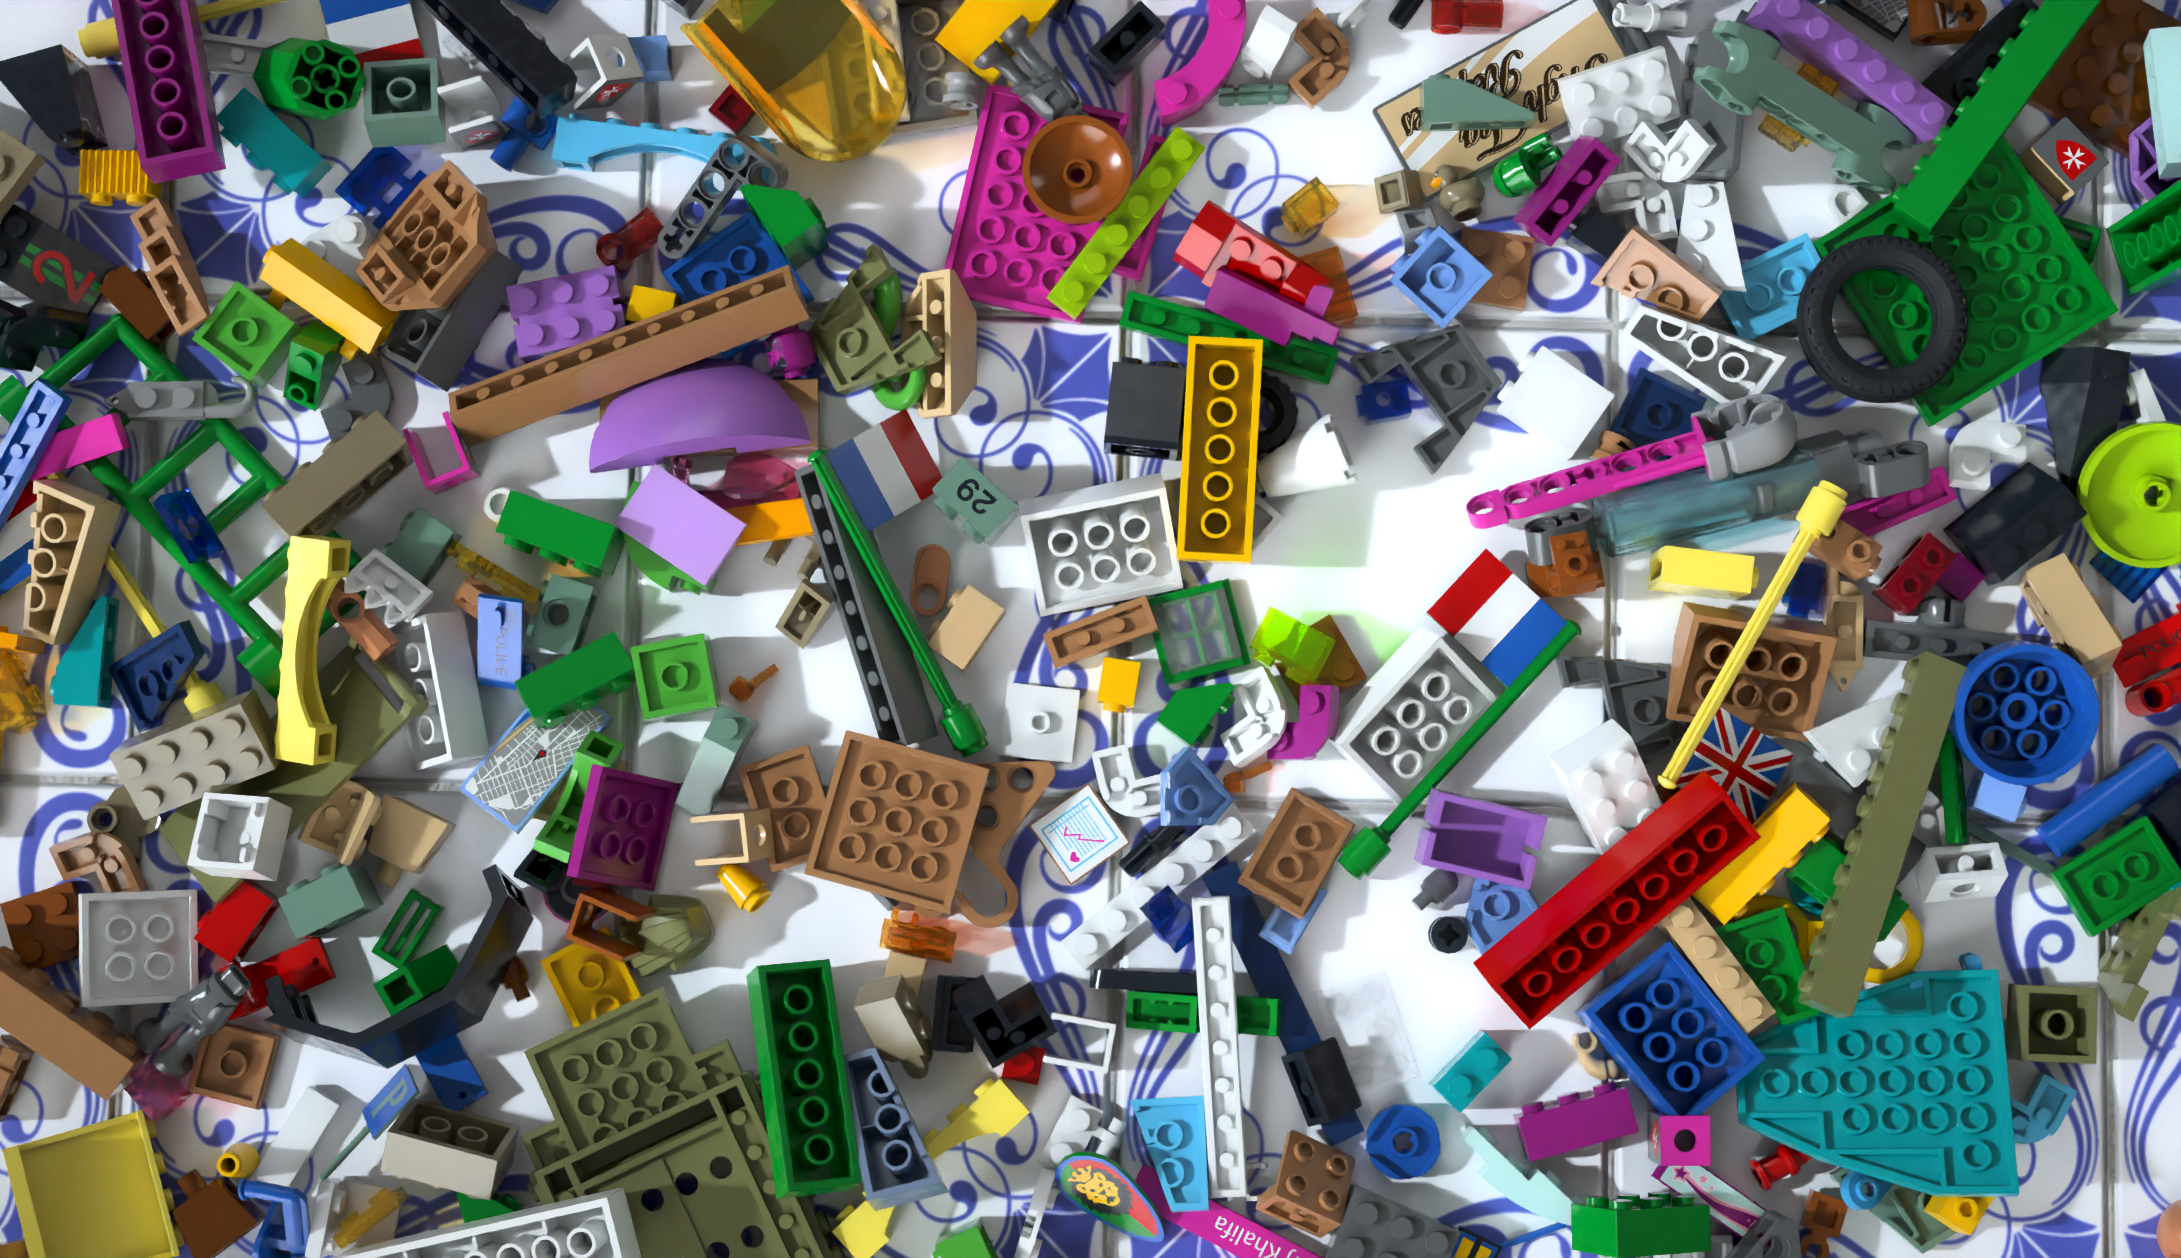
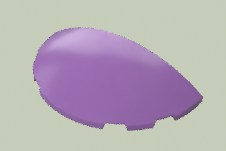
M704 358L693 364L680 367L659 377L651 378L622 390L607 407L598 427H596L590 448L589 471L590 473H599L654 464L658 465L664 464L663 457L733 447L736 448L737 454L798 446L810 444L807 426L797 404L774 379L758 369H753L736 361Z

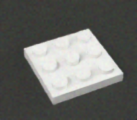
M197 889L78 894L80 1007L175 1002L179 996L188 993L198 985V941L194 939L198 933Z

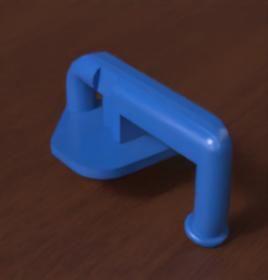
M249 1178L241 1179L238 1185V1195L241 1200L247 1201L249 1198L272 1201L256 1237L252 1258H307L305 1257L311 1227L307 1196L294 1187L251 1181ZM279 1249L288 1250L290 1254L280 1253Z

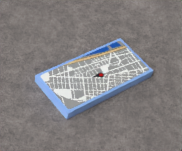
M594 706L589 710H577L567 715L566 720L556 727L546 728L545 726L538 730L525 708L458 789L519 835L570 773L576 751L590 730L602 734L611 723L612 718L600 708Z

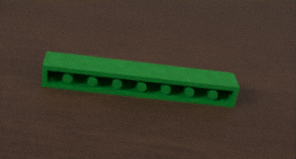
M2044 0L2037 11L2033 8L2028 11L2019 25V28L2023 29V31L2016 40L2009 37L1997 56L2001 58V61L1995 69L1990 66L1986 68L1976 83L1980 87L1973 98L1967 95L1954 113L1958 116L1956 122L1952 127L1944 125L1933 141L1937 145L1936 149L1930 157L1925 153L1921 156L1911 171L1916 175L1909 185L1902 183L1890 199V202L1894 203L1890 214L1892 218L1925 239L1929 238L2097 10L2102 0Z

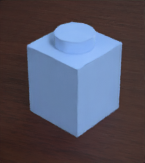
M1984 772L1974 773L1966 793V808L2002 823L2015 822L2016 818H2020L2025 811L2027 798L2024 795L2027 787L1999 781Z

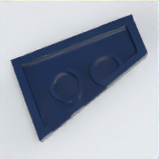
M190 620L177 623L108 667L139 733L152 728L205 654Z

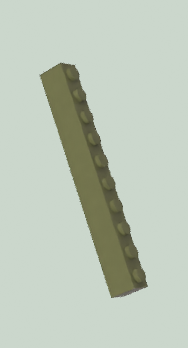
M1928 651L1910 658L1904 666L1902 679H1905L1902 691L1896 694L1891 704L1890 712L1894 714L1891 724L1884 729L1879 740V747H1882L1879 760L1874 761L1868 773L1867 780L1871 782L1868 793L1862 796L1856 809V815L1860 816L1856 829L1850 831L1845 842L1844 849L1848 851L1845 862L1839 865L1834 874L1833 885L1836 886L1833 898L1827 900L1822 910L1821 920L1825 922L1821 934H1817L1811 943L1809 954L1813 957L1809 969L1803 971L1798 982L1797 989L1801 991L1798 999L1799 1003L1839 1019L1853 1016L1955 707L1957 689L1967 669L1966 666Z

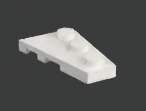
M1687 180L1676 256L1719 289L1747 292L1724 182Z

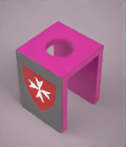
M449 411L442 413L463 467L436 477L419 435L408 427L402 429L425 488L435 494L481 476L470 447L452 421Z
M1655 1110L1647 1111L1648 1158L1660 1166H1711L1709 1115L1703 1112L1700 1115H1663ZM1684 1129L1691 1131V1150L1687 1152L1679 1151L1674 1144L1675 1135Z

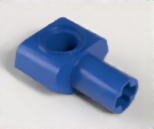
M515 96L500 118V121L509 130L489 157L494 163L510 173L530 144L538 150L544 151L556 133L558 116L554 113H551L542 120L535 115L533 126L527 129L526 119L533 112L517 96Z

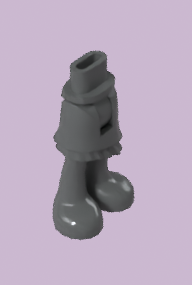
M1023 14L999 38L1023 60L1035 74V77L1030 78L1010 58L997 40L993 41L973 61V64L979 69L994 68L1003 74L1015 86L1010 92L1021 96L1018 100L1027 104L1048 123L1065 116H1089L1083 109L1085 104L1079 101L1076 91L1068 82L1064 72L1060 73L1057 66L1052 68L1027 39L1026 34L1029 23Z
M233 964L225 971L215 972L210 978L199 983L188 993L179 996L175 1002H171L168 1008L170 1014L162 1020L157 1018L142 1020L135 1028L137 1045L145 1054L154 1053L167 1043L170 1036L184 1023L190 1024L191 1026L179 1038L159 1052L152 1060L153 1065L167 1076L176 1079L184 1078L193 1067V1058L189 1053L190 1050L206 1035H216L217 1031L223 1028L238 1004L244 1000V993L251 987V982Z

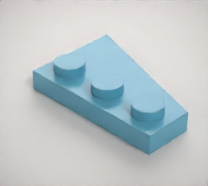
M1204 1096L1130 1099L1172 1213L1210 1211Z

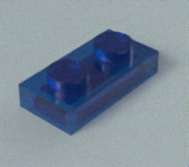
M189 489L160 495L153 502V505L190 565L219 558L226 550Z

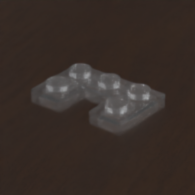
M1386 969L1314 992L1326 1028L1362 1018L1373 1052L1345 1061L1359 1097L1422 1077Z

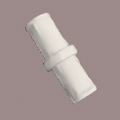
M1618 3L1616 5L1617 8L1614 9L1612 14L1614 26L1642 28V31L1649 33L1655 30L1680 33L1688 22V15L1685 9L1667 8L1659 10L1656 3H1646L1644 6Z

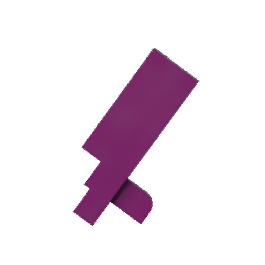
M1223 266L1218 269L1204 304L1205 308L1284 347L1292 343L1296 333L1311 341L1317 337L1334 345L1342 329L1341 326L1324 318L1335 292V289L1324 284H1318L1310 290L1306 303L1303 306Z

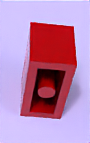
M245 879L221 903H217L213 910L209 909L201 917L197 924V928L200 930L194 939L229 963L242 962L279 908V897L254 880Z

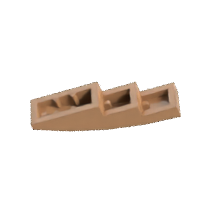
M156 197L129 217L142 239L138 247L151 269L146 275L178 335L184 336L209 319L211 314L199 273L181 229L166 200Z

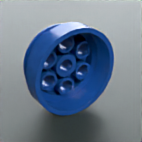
M2011 641L1983 651L1966 665L1967 669L1957 689L1955 707L1949 722V728L1957 748L1974 767L2005 783L2037 785L2063 776L2084 758L2097 733L2100 715L2099 701L2091 678L2072 657L2040 643ZM2005 666L2007 669L2005 680L1995 684V671ZM2041 670L2044 676L2043 681L2038 687L2032 688L2031 677L2035 672ZM1982 696L1984 699L1983 708L1977 713H1972V701L1976 697ZM2019 700L2021 705L2019 713L2014 717H2009L2007 712L2009 705L2013 701ZM2056 704V716L2052 720L2046 721L2044 717L2045 710L2050 705ZM1996 729L1998 733L1997 741L1992 746L1986 747L1984 742L1986 734ZM2028 734H2033L2034 743L2032 747L2023 751L2021 747L2023 738Z

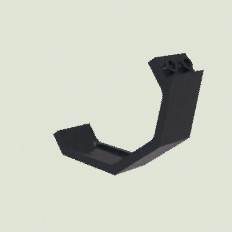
M496 864L482 870L491 893V905L449 983L440 992L357 1033L319 1024L310 996L305 994L300 997L298 988L292 983L285 986L282 977L278 974L265 981L269 995L266 996V1002L274 1015L263 1021L295 1042L385 1069H389L483 1020L534 920L522 888Z

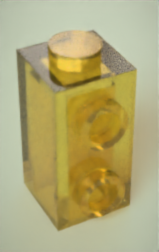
M0 650V728L2 732L22 735L39 726L38 720L48 714L42 705L45 703V699L41 691L35 685H30L24 675L27 669L21 658L15 653L12 654L11 652Z

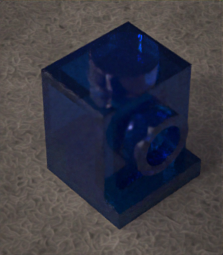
M1406 377L1362 385L1359 389L1360 395H1355L1357 416H1364L1365 426L1408 419L1412 413ZM1380 394L1386 395L1389 398V404L1387 406L1379 405L1376 397Z

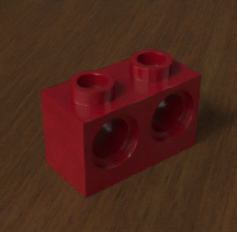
M1930 532L1922 534L1914 539L1871 593L1899 616L1910 613L1958 555Z

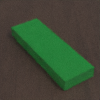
M1946 732L1939 752L1946 844L1950 846L1969 845L1962 754L1957 748L1951 732Z

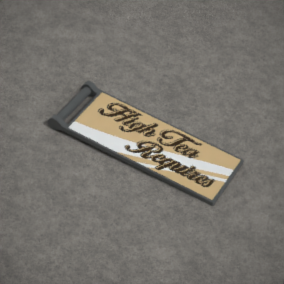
M1571 0L1437 73L1448 74L1450 79L1460 78L1533 111L1534 121L1530 128L1421 132L1420 87L1422 82L1373 108L1372 114L1403 169L1418 171L1423 203H1426L1439 196L1442 189L1434 188L1430 185L1434 179V172L1439 166L1444 164L1453 166L1458 172V181L1470 179L1518 151L1524 142L1545 131L1551 135L1566 127L1568 122L1557 79L1630 55L1598 0ZM1609 0L1613 9L1617 8L1616 5L1618 3L1628 4L1626 0ZM1624 27L1638 52L1653 48L1642 28Z

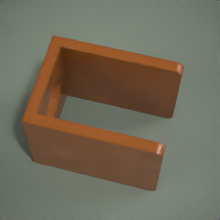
M601 886L580 892L565 938L620 962H626L641 956L643 951L641 948L592 928L598 907L634 922L653 917L656 910ZM588 907L587 912H586L584 918L582 919V916H583V914H584V911H585L586 908Z

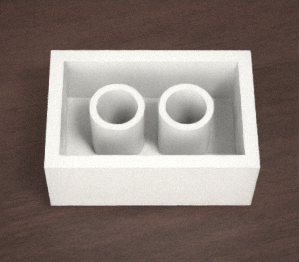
M1612 718L1548 755L1587 840L1601 855L1662 805L1632 737Z

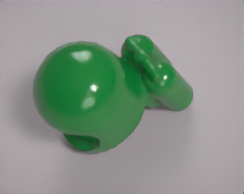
M1545 131L1524 142L1518 151L1495 165L1492 178L1496 189L1502 195L1516 198L1541 185V171L1561 160L1563 157L1562 152L1558 146H1552L1553 140L1548 132Z

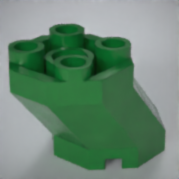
M291 37L262 50L253 73V79L266 106L295 118L303 116L329 120L356 109L366 82V77L353 50L326 39L315 41Z

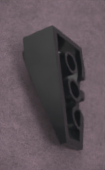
M2099 347L2057 348L2042 358L2039 389L2041 397H2044L2048 414L2046 422L2053 438L2055 448L2053 456L2058 480L2068 488L2075 498L2078 480L2087 459L2099 444L2117 432L2127 388L2131 352Z

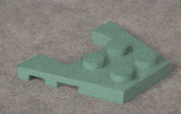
M1838 1167L1829 1175L1841 1186L1842 1180L1850 1170ZM1893 1184L1881 1201L1874 1208L1868 1209L1917 1252L1922 1254L1957 1233L1923 1211L1933 1195L1901 1185ZM1863 1185V1192L1867 1196V1187Z

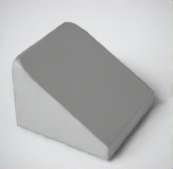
M1430 204L1395 211L1404 251L1406 254H1412L1420 247L1415 240L1429 225L1433 229L1438 227Z

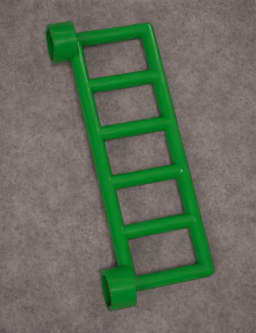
M122 313L113 314L37 378L46 379L60 389L120 339L153 373L143 382L190 381ZM10 375L0 384V414L11 425L36 380L25 388L13 375ZM114 408L105 414L119 413L123 428L131 422L127 415ZM65 414L55 433L77 425ZM227 418L198 420L202 426L134 484L107 456L83 464L253 640L235 658L277 701L280 692L281 672L279 664L282 657L283 639L249 603L288 570L289 561L287 553L290 544L286 541L235 587H232L199 551L267 492L269 493L279 485L284 487L289 482ZM218 441L252 477L185 535H182L149 500ZM335 529L326 535V537L343 539ZM352 547L350 548L349 572L363 559ZM365 590L356 592L362 599L365 598ZM350 603L345 605L341 610V617H344L357 604ZM326 609L322 617L318 639L337 623L336 619Z

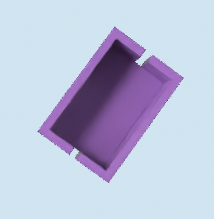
M614 265L506 287L511 317L518 324L513 327L519 358L526 364L629 325L625 320L627 310L624 306H627L622 277Z
M1431 787L1424 820L1430 823L1429 828H1421L1414 860L1421 865L1530 890L1538 857L1523 851L1524 845H1527L1533 849L1540 850L1548 817L1537 812Z

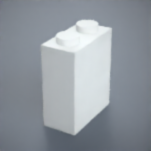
M1542 345L1536 354L1529 350L1517 367L1522 371L1518 380L1515 383L1508 380L1496 397L1502 401L1496 411L1568 460L1577 451L1615 395Z

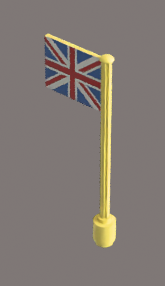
M1821 480L1818 487L1813 486L1796 516V520L1801 523L1799 526L1801 531L1661 776H1657L1658 782L1667 789L1679 787L1682 789L1704 770L1726 791L1751 825L1759 818L1794 754L1727 712L1720 705L1815 538L1819 539L1821 534L1829 536L1847 505L1845 499L1848 493L1840 487Z

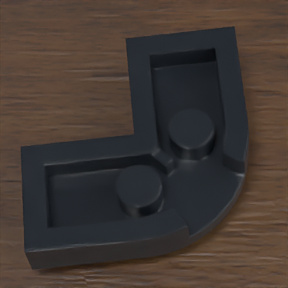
M36 308V315L27 316L15 323L9 320L0 337V367L32 372L42 345L73 349L86 336L90 326L88 314L52 308Z

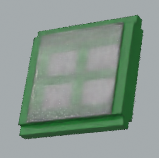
M1229 578L1148 599L1159 631L1152 635L1165 685L1251 664Z

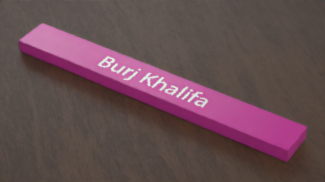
M1145 1164L1142 1165L1135 1179L1136 1183L1155 1205L1161 1217L1240 1258H1323L1210 1198V1211L1172 1213L1156 1170Z

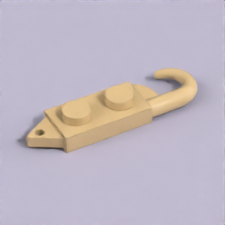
M1826 564L1823 625L1837 637L1829 673L1839 691L1844 692L1856 672L1863 669L1864 595H1862L1861 590L1856 585L1840 581V572ZM1841 678L1845 680L1844 685L1840 683Z

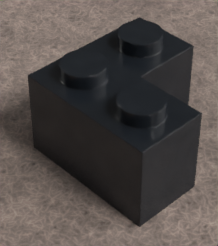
M983 974L950 992L964 1021L992 1068L999 1066L1058 1032L1031 982L999 1000L996 998Z

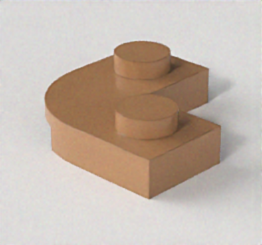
M1318 7L1298 23L1294 39L1312 59L1293 75L1287 83L1311 110L1343 82L1350 66L1349 44L1346 38Z
M101 831L88 832L58 842L48 848L64 881L95 871L105 893L138 892L149 889L129 847L118 837L110 833Z

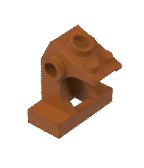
M1586 530L1549 537L1553 564L1538 566L1531 562L1524 563L1528 587L1540 598L1550 596L1564 597L1596 591V588L1605 587L1599 550L1591 553Z

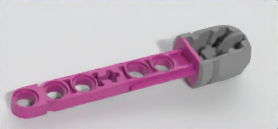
M1754 394L1717 405L1713 412L1704 409L1691 413L1692 432L1509 485L1502 491L1496 489L1474 496L1466 504L1469 521L1477 529L1492 528L1509 523L1508 519L1526 518L1703 465L1712 481L1728 477L1731 470L1739 474L1770 466L1781 461L1793 448L1797 439V421L1790 407L1776 396ZM1662 456H1672L1664 461H1655ZM1625 467H1636L1635 469L1626 472L1619 471ZM1554 488H1564L1563 490L1556 493H1547L1549 490ZM1528 498L1522 503L1512 504L1517 499ZM1482 509H1492L1491 511L1485 514H1476L1478 511Z

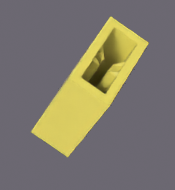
M1665 545L1651 554L1647 590L1735 601L1750 594L1751 588H1756L1759 568L1754 566L1755 556Z

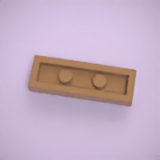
M1144 595L1043 633L1055 668L1060 669L1158 632L1159 628L1147 596Z

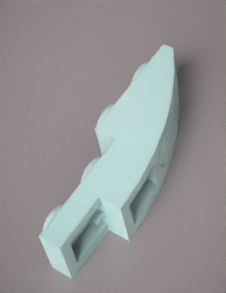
M1469 1125L1463 1131L1460 1137L1486 1161L1476 1172L1480 1177L1511 1201L1532 1213L1571 1226V1204L1583 1202L1576 1195L1569 1199L1559 1190L1563 1183L1548 1168L1542 1173L1533 1167L1523 1176L1522 1172L1526 1168L1511 1153L1504 1157L1494 1147L1499 1142L1483 1126L1477 1131Z

